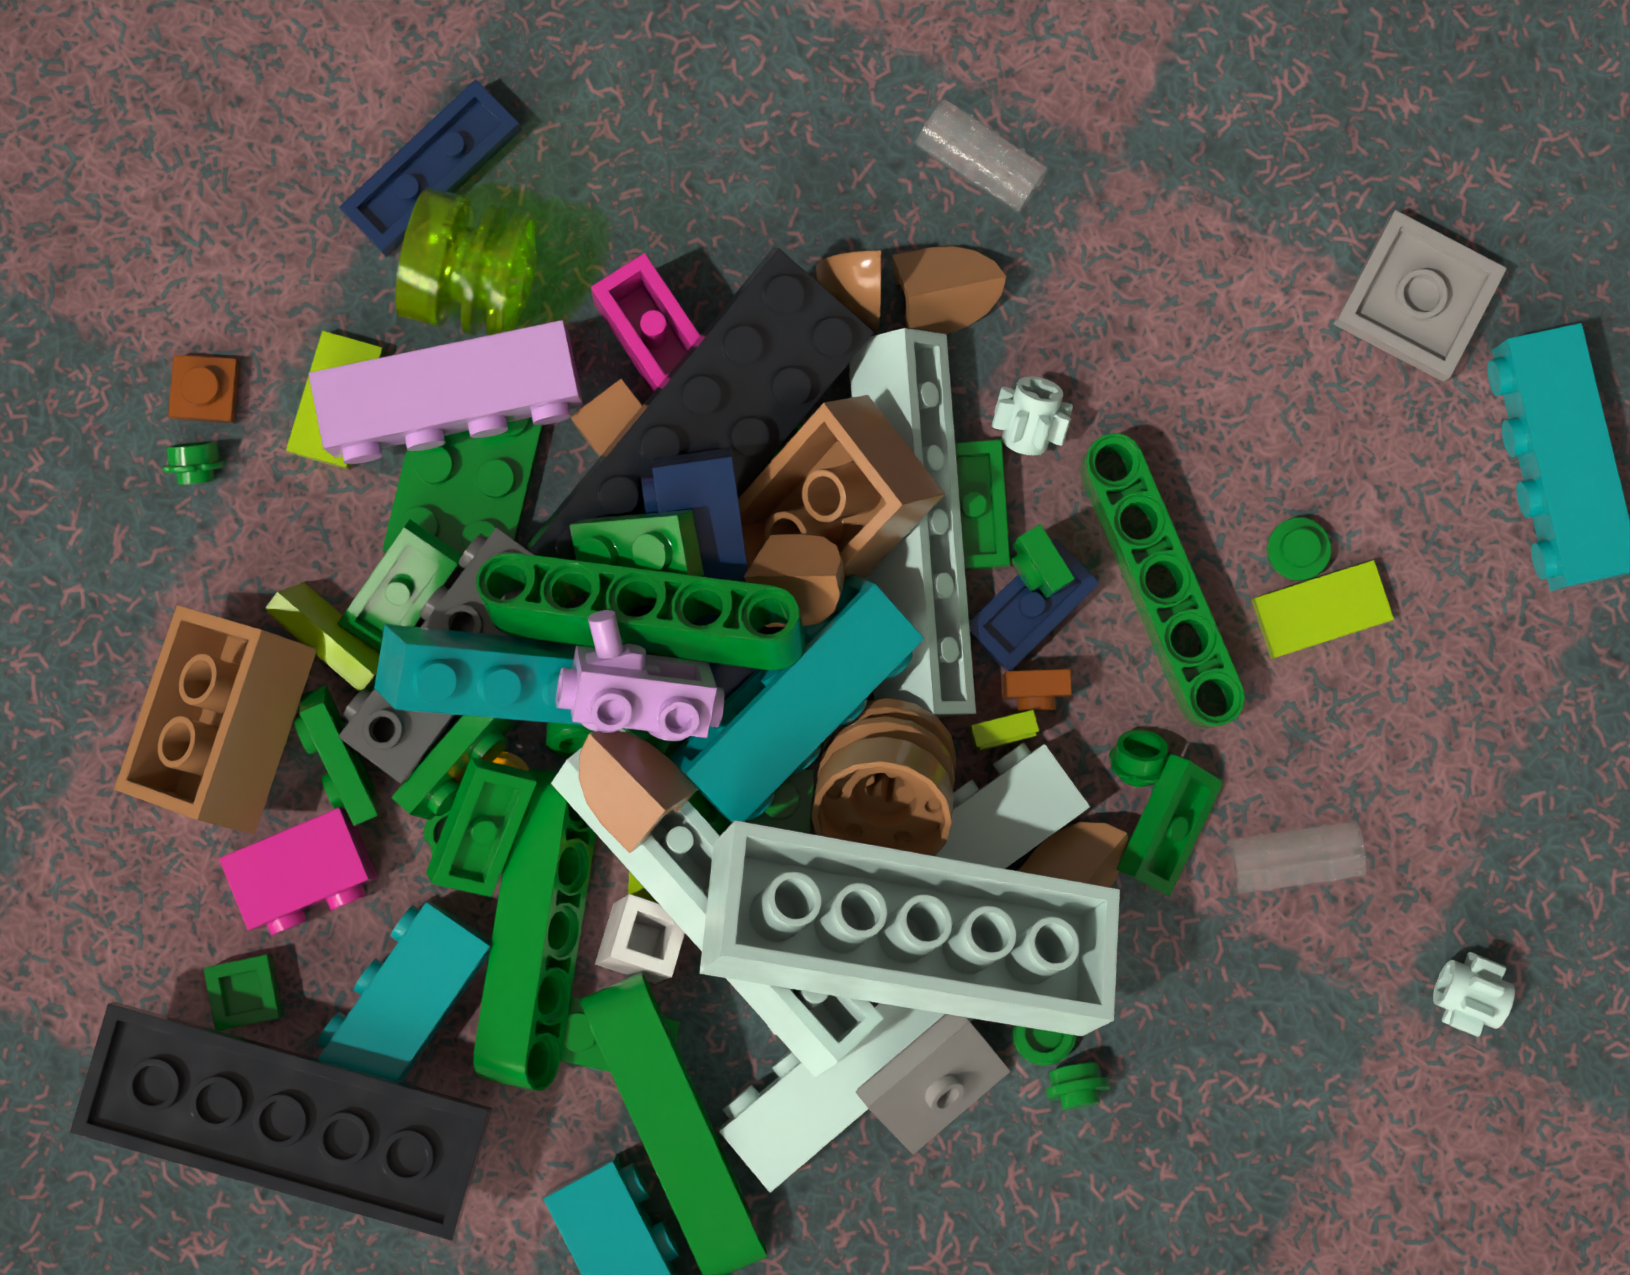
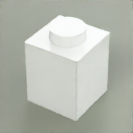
M629 894L613 903L595 965L629 976L642 972L648 982L656 984L672 977L685 932L660 904Z

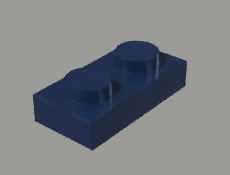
M1056 538L1052 540V543L1075 578L1067 587L1046 599L1039 587L1031 592L1020 576L1017 575L969 622L970 636L1005 671H1011L1100 583Z

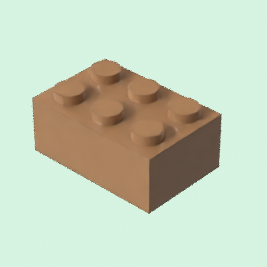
M869 395L824 402L738 499L748 569L770 535L807 534L825 537L837 545L844 568V581L851 574L865 579L945 495L944 491Z
M177 605L114 790L199 821L255 835L317 649L261 629Z

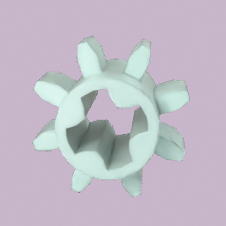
M1023 377L1018 380L1015 390L1004 386L1001 388L991 426L992 428L1003 430L1002 441L1011 450L1024 455H1041L1046 452L1049 441L1060 446L1064 444L1071 421L1070 415L1073 405L1061 402L1063 391L1054 382L1040 377Z
M1471 952L1467 954L1464 964L1455 960L1448 961L1439 974L1433 993L1434 1004L1446 1009L1442 1022L1477 1037L1481 1034L1483 1024L1494 1029L1499 1028L1508 1017L1515 996L1514 985L1502 980L1506 966Z

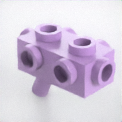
M612 610L599 611L588 617L595 648L576 645L572 669L562 667L557 684L556 707L569 709L572 722L582 723L583 726L590 730L603 733H615L622 728L645 730L657 738L668 741H681L689 736L707 738L709 727L717 728L720 725L724 707V690L722 687L716 686L708 662L648 655L646 650L639 645H623L616 615Z

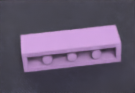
M563 320L308 373L323 449L335 458L343 457L345 464L365 463L379 459L383 456L382 448L406 444L408 451L436 448L445 444L444 435L468 430L472 438L498 435L508 431L507 422L531 417L534 425L557 423L571 417L570 409L584 407L570 336Z

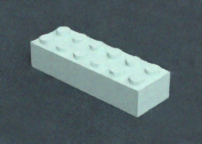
M734 821L714 842L700 974L1084 1036L1114 1021L1120 889Z

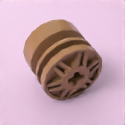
M884 698L867 701L864 710L857 718L846 725L838 726L823 741L818 781L811 815L816 835L936 856L947 843L952 823L954 800L952 790L955 782L954 771L956 768V752L952 735L939 718L915 703Z

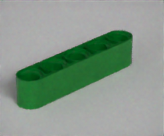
M1117 433L1103 435L1093 442L1081 460L1080 475L1083 485L1181 713L1188 722L1196 727L1209 729L1226 725L1236 719L1243 709L1245 695L1241 681L1142 451L1136 442L1126 435ZM1107 451L1119 455L1125 462V478L1119 481H1110L1101 477L1095 466L1096 455ZM1136 509L1146 514L1151 525L1148 538L1141 540L1132 539L1124 533L1120 524L1121 513L1124 510ZM1150 567H1164L1171 572L1176 583L1175 592L1172 597L1158 598L1150 593L1145 582L1146 572ZM1185 624L1196 630L1201 642L1196 656L1191 658L1184 657L1174 650L1170 638L1175 625ZM1203 682L1216 684L1224 693L1225 706L1216 717L1206 715L1197 705L1196 693Z
M500 553L490 557L481 565L476 575V588L493 625L500 632L511 636L595 647L588 617L599 611L612 610L616 615L622 644L639 645L646 650V654L763 670H783L797 662L805 649V633L799 606L793 595L787 590L776 586L520 553ZM514 589H523V592L517 597L510 600H501L507 592ZM582 597L588 598L579 607L564 608L571 600ZM638 607H654L648 614L641 617L628 616ZM706 614L720 616L714 623L706 626L693 624L699 617ZM770 623L786 625L780 632L765 635L758 632L763 626Z
M530 769L528 771L531 772L537 783L503 867L473 1063L477 1075L482 1080L533 1091L546 1090L553 1083L561 1062L596 833L551 784L559 771Z
M642 972L581 998L582 1007L592 1033L702 1274L729 1275L767 1258L768 1252L763 1238L759 1240L749 1216L752 1213L644 974Z

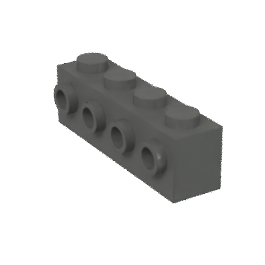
M497 527L489 538L482 533L479 534L460 558L459 565L464 568V571L452 587L448 589L441 585L423 606L420 616L426 621L421 628L511 636L500 632L493 625L476 588V575L482 564L490 557L500 553L533 554ZM514 589L507 592L501 600L515 598L523 592V589ZM364 688L354 697L342 714L341 720L347 723V726L338 737L400 784H403L463 715L395 710L375 689L369 692Z

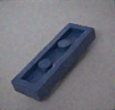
M475 79L339 208L374 246L387 257L521 131V127L510 113Z

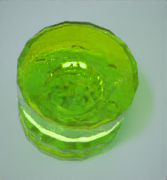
M427 187L420 194L413 208L405 232L396 279L395 306L397 316L442 328L449 320L456 303H461L462 332L476 336L482 329L485 319L487 336L515 330L519 316L529 300L537 264L536 215L533 212L517 209L512 214L506 227V209L500 204L492 203L486 209L476 229L473 228V208L470 198Z

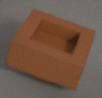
M173 355L168 417L172 420L235 424L240 362L237 359Z
M1070 669L1006 671L1002 674L1003 700H1017L1019 712L1056 710V698H1067L1072 695Z

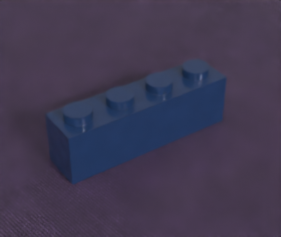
M731 448L654 458L652 463L653 476L641 478L646 514L692 510L704 575L701 577L746 582L744 575L748 571ZM706 614L699 617L693 624L706 626L714 623L720 616ZM708 662L716 686L722 687L724 690V701L756 670V668Z

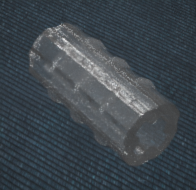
M946 99L941 101L933 111L915 143L918 149L938 161L940 167L946 166L964 178L966 183H971L990 195L991 200L999 201L1019 215L1033 198L1049 171V167L1025 151V147L1019 148L999 134V130L993 131L973 117V113L967 114Z
M1356 821L1334 825L1323 824L1319 827L1298 830L1292 828L1284 832L1260 833L1256 836L1227 840L1228 860L1235 894L1264 890L1268 892L1272 891V889L1292 886L1299 888L1306 884L1332 883L1336 880L1366 875V854L1363 837Z

